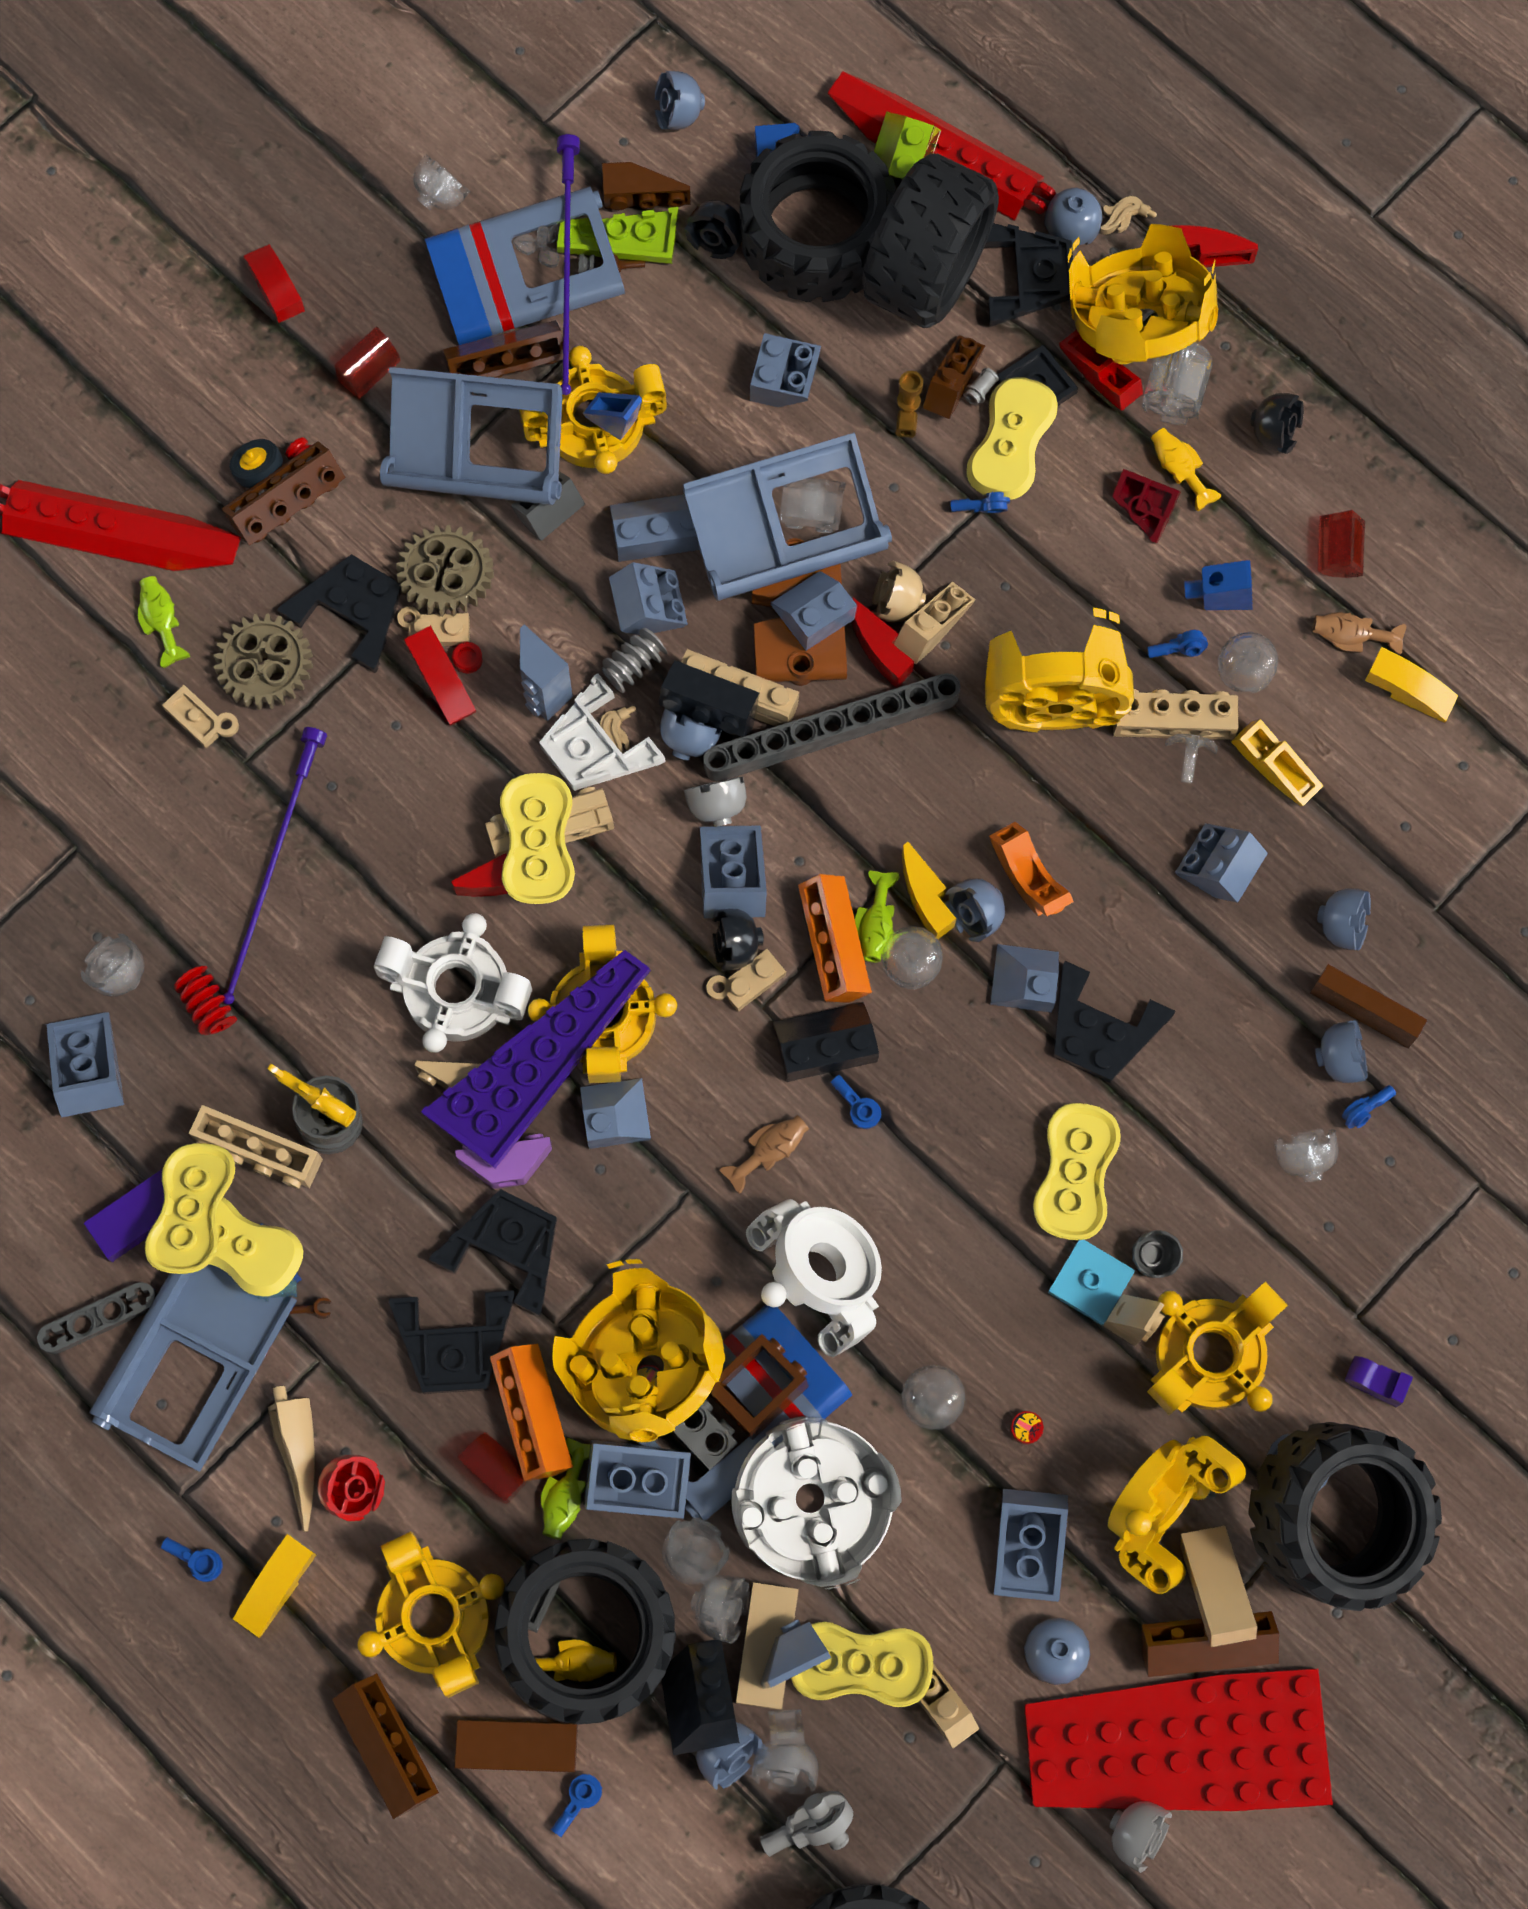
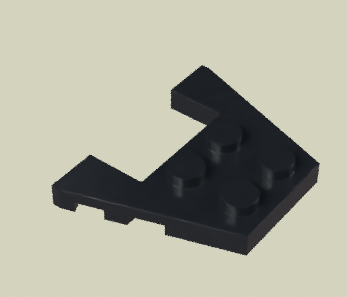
M993 223L984 248L1014 247L1018 296L989 297V326H995L1070 300L1069 269L1073 261V251L1069 263L1068 254L1070 249H1072V240L1037 231L1035 234L1019 230L1018 226L1011 224L1003 226Z
M351 554L282 604L277 611L279 615L289 621L291 620L301 628L317 605L321 604L362 629L367 634L351 656L354 661L376 673L380 664L379 660L382 650H384L387 641L386 637L390 623L393 621L401 595L400 583Z
M1065 961L1061 973L1053 1057L1111 1083L1140 1050L1172 1019L1175 1010L1150 999L1138 1027L1130 1025L1078 1001L1090 972Z
M500 1189L471 1216V1219L459 1231H456L438 1251L436 1250L430 1256L429 1261L456 1274L468 1249L472 1245L528 1273L514 1300V1304L540 1317L543 1309L557 1217Z
M514 1291L485 1292L486 1326L420 1330L418 1297L389 1298V1305L423 1394L483 1391L489 1389L494 1371L490 1356L499 1353L515 1298Z

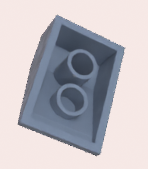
M761 826L700 827L704 918H713L714 911L721 909H739L751 917H765L767 889Z
M109 1012L46 1024L53 1095L61 1118L124 1105L122 1083Z
M591 1440L584 1499L586 1510L684 1519L691 1453L627 1443Z
M1003 1489L994 1595L1059 1602L1068 1517V1495Z

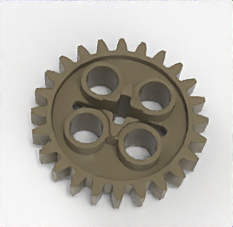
M435 525L434 533L430 534L428 530L423 529V538L414 534L412 535L413 544L405 542V552H399L400 562L396 563L397 581L401 583V593H407V601L410 603L416 600L418 610L426 605L428 614H431L436 608L439 609V614L443 617L445 610L450 609L451 614L455 616L456 608L460 607L466 613L468 603L477 607V597L486 598L485 589H491V579L494 578V569H492L493 558H490L489 548H483L482 539L474 541L472 531L464 536L462 527H459L454 533L451 532L450 525L446 526L445 532H441L439 527ZM452 549H454V552L452 553V556L449 559L450 568H447L449 553ZM433 552H440V553H442V554L437 555V556L431 555V553H433ZM463 560H466V561H469L470 563H468V564H460L459 562H460V561H463ZM440 573H444L443 578H442V586H441L440 590H439L438 592H436L438 586H439L440 583H441V574H440ZM422 577H431L427 581L421 580ZM452 585L460 586L458 589L448 588Z
M269 613L266 614L264 621H260L257 614H254L252 623H249L246 618H242L243 626L239 628L237 625L232 624L234 633L231 635L224 632L223 637L226 643H217L219 651L222 652L214 654L215 661L220 663L214 666L216 674H221L217 679L220 685H225L224 691L227 695L233 693L232 697L236 703L243 698L247 708L253 701H255L258 710H261L263 702H267L270 709H273L275 700H278L284 706V697L288 695L295 699L296 696L293 690L295 688L304 690L305 688L301 680H310V675L306 671L313 669L312 661L308 660L313 657L311 649H307L310 645L307 638H302L303 632L300 628L294 630V624L291 620L284 625L280 615L276 618L275 622H272ZM251 642L257 643L254 649L244 650L246 644ZM281 644L287 645L284 651L274 652L276 646ZM248 670L254 671L251 677L246 679L240 678L243 672ZM280 672L284 674L277 681L270 680L271 676L275 673Z

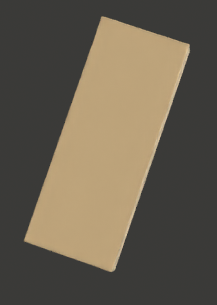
M1220 1526L1182 1533L1180 1547L1210 1646L1215 1647L1256 1639L1257 1624L1226 1527Z
M753 1582L736 1704L782 1710L786 1681L763 1689L760 1682L775 1638L783 1634L781 1627L793 1622L795 1619L799 1589Z

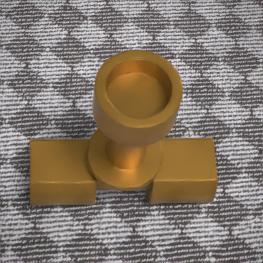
M916 371L904 372L899 380L897 404L901 410L897 413L896 435L898 437L913 438L916 436L918 414L915 410L920 406L921 398L919 394L923 388V378Z

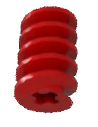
M199 966L187 971L174 984L175 991L181 994L180 1000L187 1004V1012L193 1014L192 1021L198 1024L197 1030L201 1035L216 1034L229 1028L237 1021L236 1016L226 1018L225 1015L231 1011L229 1005L219 1006L225 1001V996L219 995L214 997V994L220 989L219 986H208L214 979L213 975L202 976L207 970V966Z

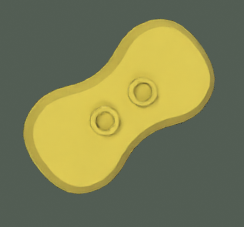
M1014 377L1002 381L992 392L989 401V427L986 436L971 454L967 463L968 481L979 493L986 496L990 492H1004V497H1009L1010 500L1024 495L1031 487L1035 478V451L1037 444L1057 415V399L1054 392L1048 386L1032 379Z
M530 773L515 777L506 784L500 797L501 813L507 824L510 836L509 850L502 868L503 885L508 894L517 901L528 904L551 903L563 898L570 891L575 876L573 862L565 844V827L572 809V795L567 784L561 778L551 774Z
M1072 1103L1059 1108L1049 1121L1047 1139L1051 1156L1050 1166L1046 1178L1035 1195L1033 1209L1037 1223L1047 1233L1068 1240H1084L1096 1235L1105 1223L1107 1202L1104 1192V1178L1107 1167L1119 1148L1121 1134L1117 1120L1108 1111L1094 1105Z
M194 1143L179 1147L168 1157L162 1170L163 1207L145 1241V1255L152 1267L167 1273L188 1274L203 1269L214 1258L219 1245L216 1220L218 1207L235 1175V1162L228 1150L213 1144Z
M223 1197L220 1201L216 1218L219 1233L218 1250L209 1265L216 1266L227 1272L238 1286L249 1294L263 1297L279 1293L292 1281L303 1259L301 1242L291 1231L285 1228L260 1225L246 1219L230 1201Z
M817 1622L811 1625L828 1650L831 1658L791 1678L797 1691L810 1699L829 1700L846 1694H862L892 1707H906L919 1702L927 1693L933 1674V1655L930 1644L925 1637L910 1629L898 1628L874 1635L853 1633L834 1623Z

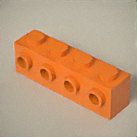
M819 874L799 884V892L824 1000L826 1002L850 1003L872 993L845 876Z
M539 1344L513 1346L490 1356L524 1481L552 1477L573 1468Z

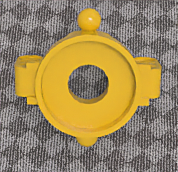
M575 346L569 352V362L574 367L569 369L571 393L569 395L562 394L560 457L574 465L596 468L602 474H610L616 469L617 463L626 458L636 448L641 439L643 427L655 424L654 416L660 415L667 408L666 392L660 368L655 364L640 366L633 373L634 384L631 385L620 375L605 370L602 365L589 364L592 359L589 349L584 346ZM563 378L557 383L560 386L563 384ZM599 392L640 395L642 398L637 420L621 441L599 426L587 427L581 425L574 417L577 407L587 400H593ZM519 409L526 440L539 441L540 448L547 447V414L540 411Z
M614 925L583 926L584 952L579 953L580 966L574 968L563 977L556 989L552 991L550 1003L545 999L538 998L529 1004L527 1012L531 1020L535 1022L546 1014L547 1010L552 1006L558 1005L570 995L571 991L581 987L595 976L599 969L622 952L616 951ZM645 979L623 1005V1014L618 1023L612 1027L605 1028L591 1048L586 1049V1054L580 1060L583 1063V1074H588L589 1083L621 1082V1072H627V1061L637 1056L650 1041L655 1029L656 1014L666 1018L672 1016L677 1010V1001L674 996L663 993L654 998L652 988Z
M1266 1281L1248 1298L1242 1294L1234 1303L1221 1299L1193 1300L1183 1305L1182 1298L1178 1293L1174 1291L1163 1292L1158 1298V1302L1164 1304L1161 1312L1171 1317L1163 1326L1158 1337L1156 1361L1159 1372L1151 1379L1154 1385L1147 1391L1169 1416L1176 1409L1182 1413L1190 1405L1206 1410L1224 1409L1236 1405L1246 1397L1250 1408L1254 1411L1263 1412L1268 1410L1272 1405V1394L1267 1388L1259 1386L1265 1376L1268 1356L1264 1336L1274 1328L1270 1322L1288 1306ZM1211 1332L1221 1334L1229 1341L1233 1349V1360L1228 1369L1223 1372L1213 1373L1204 1370L1198 1365L1194 1359L1193 1347L1196 1339L1202 1334Z
M1209 1436L1191 1437L1185 1445L1177 1440H1171L1156 1450L1128 1482L1117 1499L1108 1519V1528L1120 1537L1114 1549L1117 1552L1120 1551L1119 1561L1122 1567L1156 1594H1164L1179 1585L1185 1579V1567L1176 1556L1159 1544L1162 1536L1180 1516L1190 1499L1203 1500L1210 1494V1490L1222 1494L1240 1484L1246 1475V1469L1242 1461ZM1222 1470L1227 1473L1228 1479L1223 1476Z
M411 1531L380 1545L388 1564L386 1568L391 1580L384 1588L378 1603L377 1615L375 1617L377 1632L367 1631L359 1637L357 1643L359 1652L363 1656L371 1658L380 1654L384 1647L386 1652L404 1667L415 1672L432 1674L437 1687H441L443 1694L447 1698L479 1684L475 1670L481 1667L475 1655L483 1645L489 1629L490 1609L488 1600H495L502 1596L505 1589L503 1579L499 1575L491 1573L485 1575L478 1582L471 1573L461 1566L449 1561L433 1559L429 1547L426 1546L421 1549L415 1534ZM431 1594L445 1597L452 1605L454 1613L453 1622L448 1631L435 1638H427L418 1634L411 1620L412 1609L417 1601Z

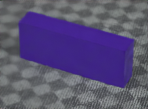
M163 1169L84 1222L96 1243L111 1262H114L144 1241L158 1219L164 1203Z

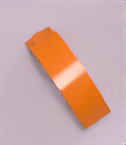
M1013 822L989 836L1007 876L1019 895L1037 916L1057 914L1065 906L1074 902L1070 892L1055 881L1042 864L1026 829Z

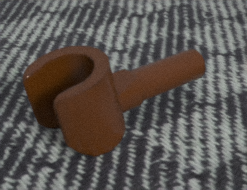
M613 254L619 273L622 269L645 268V261H619L617 255Z
M319 1298L314 1304L294 1306L290 1314H315L319 1319H326L331 1313H320L317 1306L322 1303L330 1304L331 1301L328 1298Z

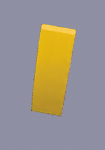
M1383 647L1379 650L1365 681L1391 692L1390 698L1444 723L1447 721L1458 697L1456 693L1433 675Z
M1261 719L1250 722L1231 741L1239 752L1266 779L1300 807L1304 806L1323 787L1322 783L1287 742H1280Z
M906 842L902 849V864L907 890L924 927L932 938L937 941L955 927L957 918L941 900L945 897L946 886L911 844Z
M287 1534L255 1580L233 1620L260 1638L298 1586L299 1579L314 1560L316 1554Z

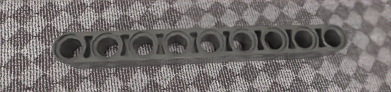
M940 674L713 746L704 754V773L712 781L727 780L950 709L958 702L961 688L960 681L953 674ZM942 687H948L954 693L951 695H943L942 693H940L939 689ZM914 696H919L925 702L923 704H914L910 699ZM891 705L897 711L889 714L884 712L882 707ZM857 714H863L868 720L860 723L855 721L853 717ZM834 723L840 729L831 732L825 729V725ZM800 732H806L811 738L807 741H801L796 735ZM772 741H777L782 744V747L778 750H772L767 745ZM748 750L754 755L750 759H743L738 754L741 751ZM719 759L725 765L721 768H713L710 766V762Z

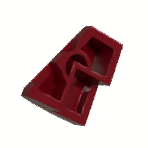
M1123 469L1112 497L1147 534L1149 539L1158 544L1181 491Z

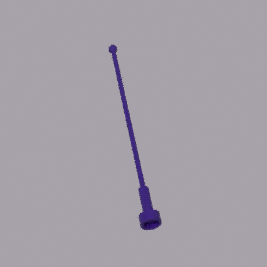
M564 134L557 138V153L562 155V183L565 184L563 384L561 385L563 395L571 393V386L569 385L571 184L574 183V156L580 152V139L571 134Z
M304 727L300 740L305 743L295 774L297 780L228 991L224 994L226 999L223 1003L226 1005L234 1002V989L303 779H307L317 747L323 748L327 738L325 732L313 727Z

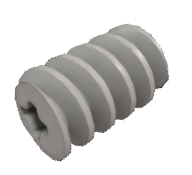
M647 628L640 629L639 636L633 635L630 638L631 644L623 643L621 651H613L612 659L605 658L603 660L602 671L604 675L621 693L625 692L622 684L624 681L631 686L634 685L632 674L639 678L643 677L642 666L649 671L653 669L649 661L650 659L660 663L662 660L659 652L668 654L659 638Z

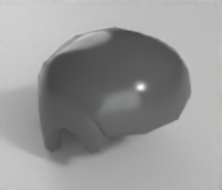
M1153 1230L1140 1235L1132 1247V1260L1137 1270L1149 1278H1164L1176 1273L1182 1264L1183 1248L1178 1238L1162 1230Z

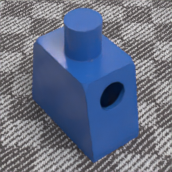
M1250 560L1204 566L1202 568V580L1184 581L1185 599L1204 598L1205 610H1253Z

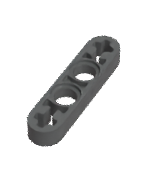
M144 1282L128 1286L45 1325L38 1332V1345L49 1354L62 1353L147 1313L157 1296V1292L152 1286ZM140 1290L145 1294L150 1293V1296L146 1298L147 1303L145 1305L139 1302L132 1303L129 1306L133 1311L128 1313V1307L122 1300L123 1297L126 1296V1299L131 1302L138 1298L137 1292ZM110 1303H118L121 1307L119 1317L114 1320H108L104 1316V1309ZM83 1316L88 1317L91 1320V1328L84 1334H78L74 1328L76 1320ZM67 1324V1329L73 1336V1339L69 1340V1337L64 1335L57 1339L58 1345L55 1347L50 1343L46 1344L45 1341L49 1339L50 1332L53 1331L56 1335H60L66 1332L63 1325Z

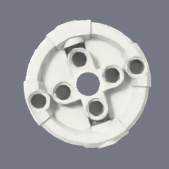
M802 1416L780 1422V1425L767 1431L766 1436L753 1447L740 1468L735 1488L732 1489L731 1502L735 1526L747 1548L751 1549L767 1565L786 1576L800 1579L807 1584L827 1587L843 1584L858 1577L862 1564L874 1554L882 1543L890 1525L892 1512L897 1509L902 1500L898 1477L893 1465L881 1453L877 1452L869 1442L856 1432L838 1424L827 1422L826 1419ZM782 1435L783 1441L774 1447L772 1441ZM809 1483L818 1485L825 1497L823 1506L814 1513L802 1511L796 1503L797 1491L801 1486ZM857 1579V1580H855V1581H853V1582H850V1583H848V1584H845V1586L850 1585V1584H852V1583H855V1582L859 1581L860 1579ZM841 1586L829 1587V1588H825V1589L839 1588V1587H841Z

